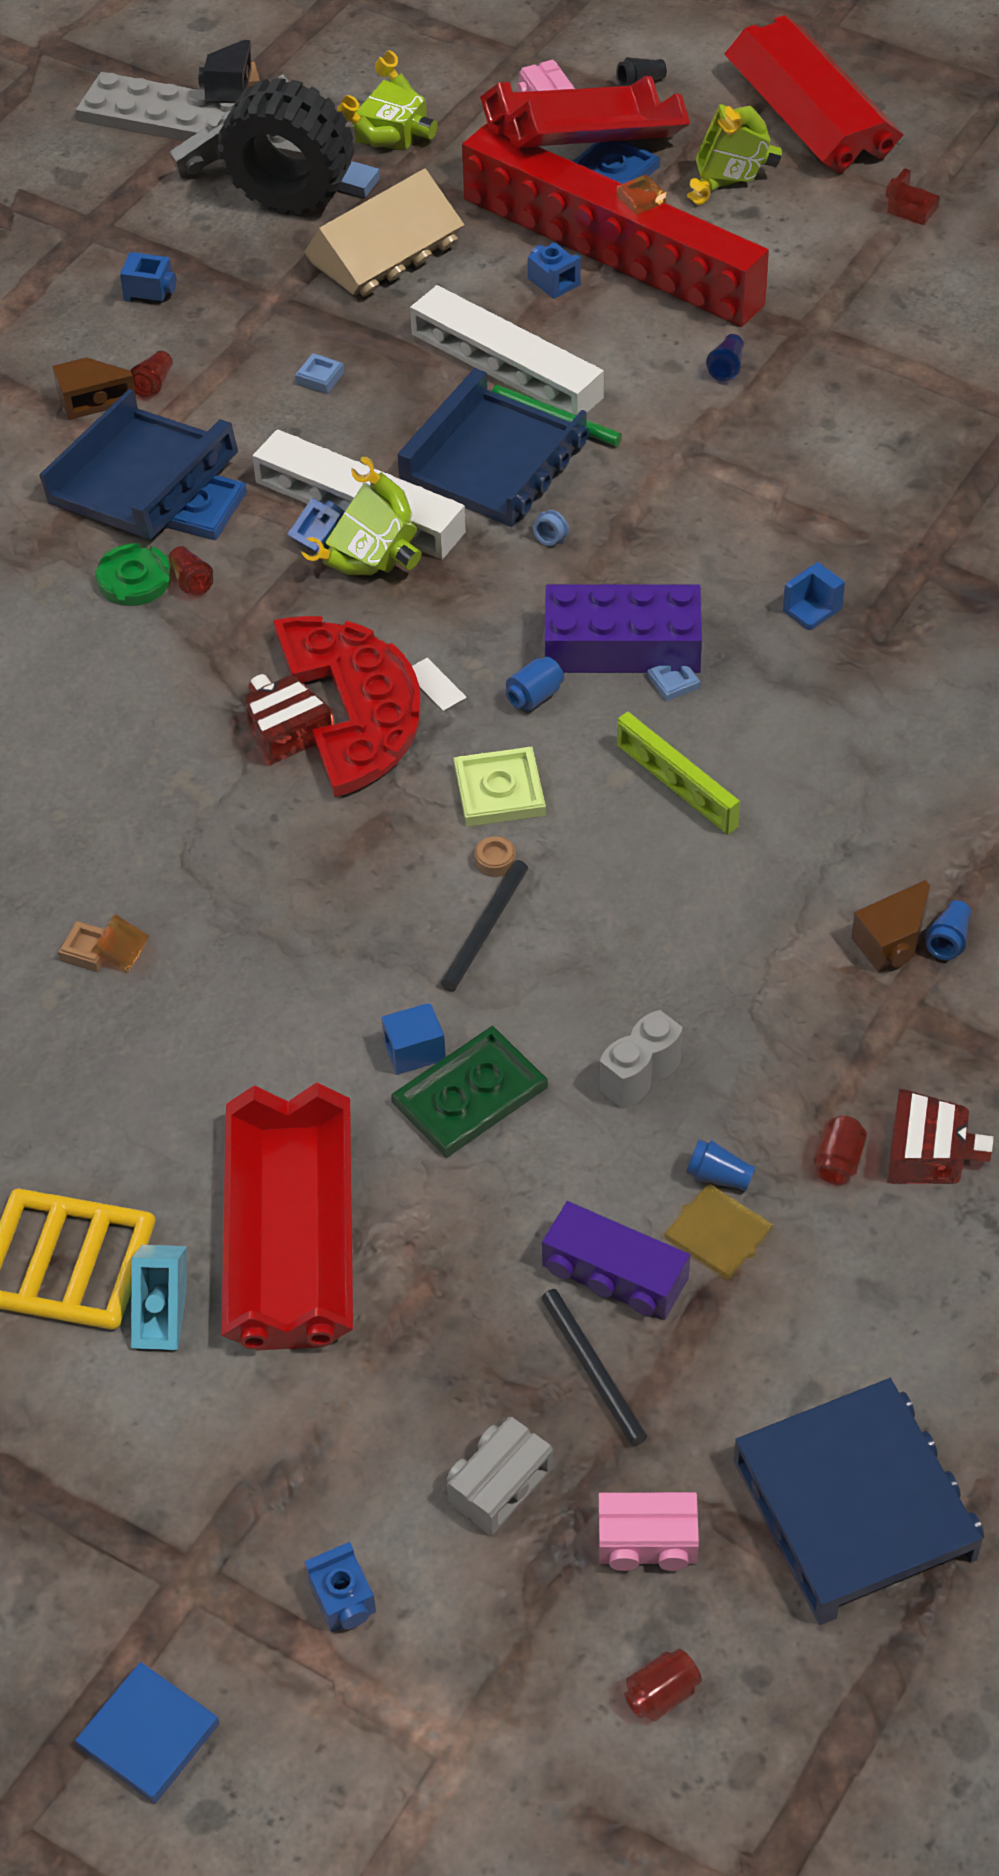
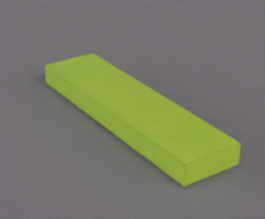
M626 712L618 718L617 746L724 833L729 835L738 828L740 800L631 713Z

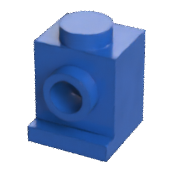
M555 242L547 247L538 245L533 248L528 256V279L551 298L555 299L581 285V257L577 254L571 256Z
M130 252L120 272L123 298L126 302H131L133 297L163 301L166 293H174L176 288V273L172 272L170 257Z
M350 1542L304 1561L308 1584L330 1632L342 1627L344 1629L355 1628L363 1624L370 1615L376 1613L373 1592L354 1555V1549ZM349 1585V1586H348L347 1588H345V1589L338 1590V1589H340V1588H342V1587H344V1586Z

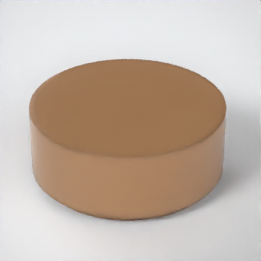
M487 837L481 840L475 848V865L482 874L490 877L506 875L516 860L514 845L504 837Z

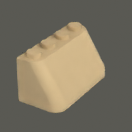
M426 168L321 226L304 253L315 267L352 295L361 293L365 297L375 291L380 286L379 282L387 278L391 282L401 276L406 271L405 267L414 263L415 266H419L432 256L431 252L440 248L441 251H445L458 241L456 235L462 229L464 223Z

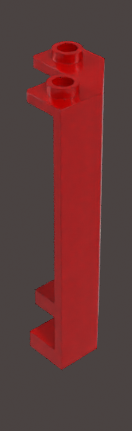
M786 15L774 18L772 24L760 28L757 24L744 28L724 53L824 164L839 174L843 173L853 163L854 159L863 149L880 160L884 159L904 135L808 32Z
M644 76L631 86L512 92L510 82H499L480 96L489 129L496 134H504L511 139L510 143L518 148L668 138L690 125L682 95L673 94L660 103L652 76Z
M318 1082L289 1101L253 1085L226 1104L221 1336L238 1342L247 1349H255L257 1351L324 1347L353 1330L350 1098Z

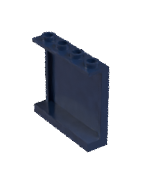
M474 368L397 454L399 479L420 486L445 498L452 499L463 504L465 508L513 527L522 515H526L530 511L534 500L540 493H545L548 490L555 475L567 467L571 456L576 450L583 448L589 436V429L586 428L587 411L581 410L572 422L566 421L487 390V372Z
M129 389L45 468L39 476L49 504L151 540L239 451L232 423L219 419L208 431H204L138 409L134 392Z
M891 1377L735 1439L733 1461L819 1626L837 1619L839 1605L964 1553L970 1563L977 1561L982 1539H984V1531L978 1517L972 1511L967 1512L960 1500V1488L954 1475L950 1471L944 1472L940 1465L933 1438L927 1431L922 1432L916 1423L914 1407L909 1396L904 1391L899 1393Z

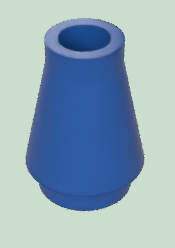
M958 900L950 902L946 910L927 929L925 933L926 946L934 957L942 960H951L964 952L969 919L972 913L971 908L965 902Z
M698 1140L686 1173L696 1176L695 1181L738 1188L746 1192L755 1166L746 1163L713 1140H710L709 1143Z

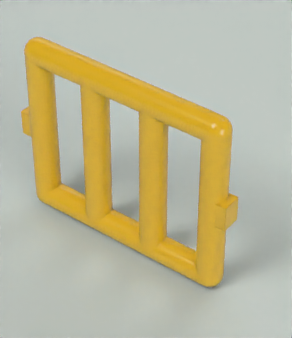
M20 1188L14 1189L10 1193L0 1219V1270L24 1208L49 1213L19 1294L0 1290V1309L103 1329H117L121 1324L132 1292V1257L141 1245H148L156 1222L155 1216L151 1212ZM66 1216L90 1219L91 1223L63 1301L37 1297ZM109 1223L134 1227L106 1310L82 1306L81 1302Z

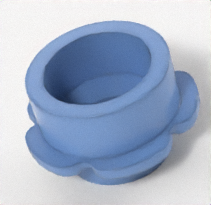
M548 510L547 513L541 512L537 516L533 531L540 543L546 546H553L556 543L562 544L565 541V537L569 534V526L559 512Z

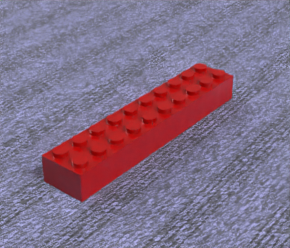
M487 123L462 143L465 200L740 327H743L765 306L769 258L768 248L539 146L518 148L510 143L511 139L504 134H496L490 130Z

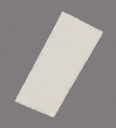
M428 657L412 666L417 676L419 687L443 711L467 698Z

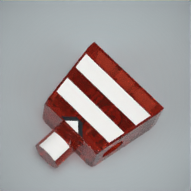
M261 674L250 681L248 690L251 693L247 694L244 698L247 722L268 766L314 746L312 730L333 725L332 709L295 676H287L272 683L267 675Z
M899 1089L887 1183L956 1184L961 1179L964 1159L990 1163L993 1136L967 1133L969 1110L965 1106L909 1090Z

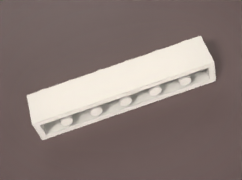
M438 285L410 307L412 335L479 370L487 372L488 375L540 402L577 416L581 410L588 412L604 398V370Z
M278 429L253 454L256 483L306 504L312 498L324 505L329 500L344 511H346L363 485L362 482H358L353 478L351 469L354 468L360 475H365L370 471L367 465L359 461H354ZM374 469V471L377 474L381 472L379 470ZM382 472L405 491L413 513L411 521L417 527V532L410 544L424 553L443 560L466 533L465 506L420 486L396 478L391 474Z

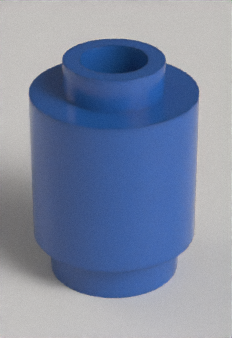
M550 657L536 658L506 680V697L515 708L531 711L559 690L560 684L564 681L563 671L558 663Z

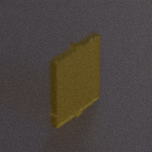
M708 1184L690 1205L685 1204L683 1206L680 1217L665 1232V1239L729 1280L747 1258L755 1257L756 1248L771 1232L773 1224L711 1184Z

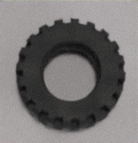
M273 78L271 82L269 79L247 87L232 107L218 136L220 159H224L222 166L226 174L232 176L231 181L237 189L241 188L246 192L245 196L251 201L255 199L262 203L261 207L268 210L276 208L278 213L289 214L290 211H294L295 214L308 213L309 209L310 211H315L323 207L324 203L329 202L333 198L354 156L352 132L350 127L345 126L347 120L341 111L337 112L335 103L329 97L327 99L322 97L318 89L313 86L309 89L303 86V82L297 80L286 82L285 78ZM266 134L276 135L290 141L303 153L306 159L295 158L283 153L272 144Z

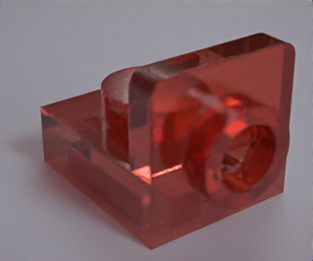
M904 168L897 178L890 180L887 186L886 198H889L887 213L925 225L939 207L940 196L922 188L910 186L911 170Z

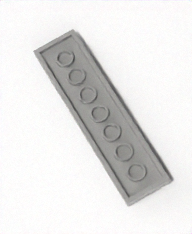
M100 72L76 108L77 121L186 141L205 127L211 130L216 128L221 116L230 111L235 102L205 101L203 89H191L174 84L148 81L143 78H132L116 75L115 73ZM267 134L272 144L283 153L295 158L306 159L303 153L290 141L276 135Z

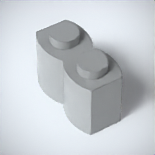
M661 1010L654 1011L641 1018L632 1029L630 1036L616 1040L602 1054L600 1059V1092L621 1109L639 1102L648 1093L652 1083L666 1078L678 1067L682 1054L683 1027Z

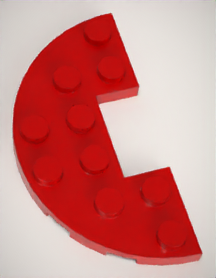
M298 616L273 620L274 632L293 684L331 676L348 720L346 722L312 730L313 740L333 796L338 797L354 792L377 780L399 762L411 746L418 731L421 719V697L419 683L412 665L393 643L386 644L374 636L373 630L347 620L344 625L323 622V617Z

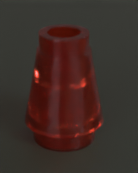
M157 351L130 370L133 375L135 393L137 395L150 397L160 392L173 365V360L167 352Z
M184 546L176 547L170 552L169 562L180 589L187 594L195 596L206 593L213 584L212 567Z

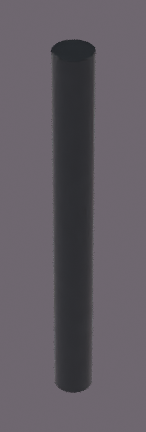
M515 860L441 980V985L444 989L453 992L458 987L528 871V866L523 861Z
M557 1289L548 1290L542 1295L541 1300L630 1445H640L647 1439V1434Z

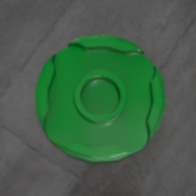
M130 543L118 546L104 554L100 559L99 567H96L95 577L100 593L108 601L122 606H138L150 603L162 596L170 586L172 573L167 556L158 548L150 546V549L141 548L140 544Z

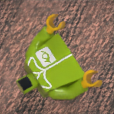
M390 50L386 51L383 58H378L375 63V71L379 76L389 77L391 81L383 80L360 107L356 98L346 95L336 111H341L347 122L351 121L353 123L352 128L355 130L356 142L369 144L375 148L386 147L406 150L418 136L433 139L437 132L438 123L436 120L427 117L426 100L424 97L418 95L402 73L398 74L395 67L398 64V57Z
M719 104L696 156L697 166L702 178L700 180L697 178L691 179L690 187L694 190L687 194V197L695 204H704L709 199L711 192L721 186L740 181L750 182L754 180L761 164L774 168L778 166L782 150L780 147L770 145L771 140L766 123L752 106L732 109L730 106L727 107Z
M361 457L360 460L370 468V471L365 475H360L354 468L351 469L353 478L358 482H362L363 485L325 542L331 547L326 549L320 540L315 537L306 538L307 540L318 544V552L312 556L302 551L301 553L307 560L315 561L320 558L323 560L324 565L347 575H374L379 569L389 573L396 563H399L407 570H411L419 562L422 552L410 544L417 532V527L411 521L413 513L405 491L382 472L377 474L374 471V463L370 458Z

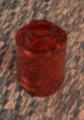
M841 1115L824 1123L814 1157L815 1173L823 1181L835 1185H844L849 1183L851 1177L857 1174L867 1139V1131L858 1120L850 1116Z
M678 1648L672 1653L665 1651L626 1679L628 1690L624 1693V1696L631 1710L639 1718L646 1716L656 1722L694 1695L695 1687L702 1682V1677L698 1667L684 1650Z

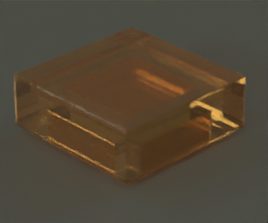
M646 174L617 186V197L636 215L665 203L666 192Z
M114 913L91 951L127 973L134 965L150 936Z

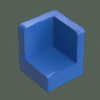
M816 562L785 584L783 612L807 630H812L842 609L845 582L822 564Z
M430 1003L381 1017L383 1042L397 1075L438 1063L446 1057L444 1033Z

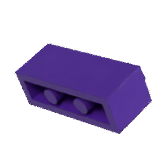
M566 1201L542 1241V1266L546 1267L553 1275L561 1279L570 1278L582 1283L599 1296H611L627 1303L633 1310L645 1316L654 1315L666 1320L689 1279V1253L569 1201Z

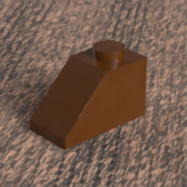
M88 357L52 366L57 394L68 420L108 410L129 389L133 390L136 399L133 375L130 370Z
M926 880L854 912L851 938L878 973L893 966H902L914 957L929 897L930 885Z

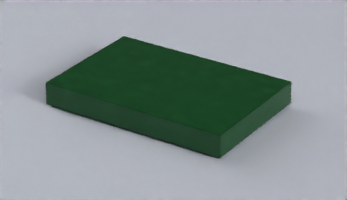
M492 1025L391 1094L392 1103L448 1158L547 1089L548 1079Z

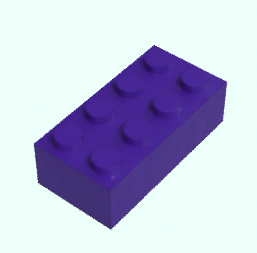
M546 584L545 657L555 660L563 673H647V670L657 666H671V671H681V666H688L694 673H701L702 621L700 584Z

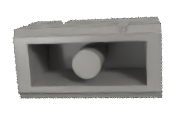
M508 1417L499 1428L496 1425L489 1427L478 1442L479 1450L469 1461L464 1458L460 1459L452 1467L446 1479L448 1502L467 1519L470 1518L475 1525L488 1535H493L554 1468V1449H552L551 1445L535 1433H530L527 1427L513 1417Z

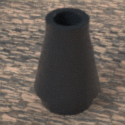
M626 57L624 61L618 63L616 69V76L620 86H631L644 76H652L653 81L664 79L667 74V67L663 59Z

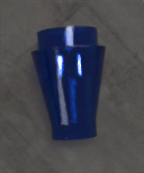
M736 334L727 335L708 354L706 365L709 374L714 379L727 381L736 377L740 372L742 350L744 348V341L740 336Z

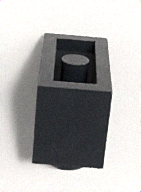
M242 40L207 54L205 66L199 67L198 83L199 87L204 88L205 101L236 102L238 97L248 87L252 72L251 40Z

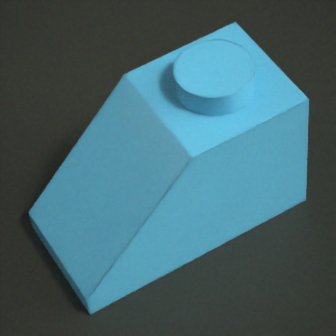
M141 1245L132 1257L131 1348L177 1350L179 1348L187 1292V1246Z

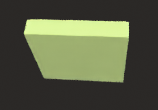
M533 747L454 757V769L466 827L546 816V805Z

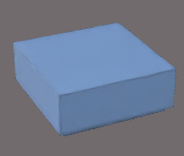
M351 161V165L337 190L365 198L380 180V169Z
M312 353L295 374L296 384L328 394L344 374V363Z
M657 666L647 670L648 678L666 702L699 689L701 686V681L688 666H681V671H671V666Z

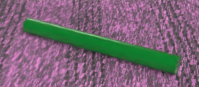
M496 384L492 389V392L566 421L572 422L576 417L574 414ZM587 420L586 428L589 429V437L615 447L619 446L622 440V433Z

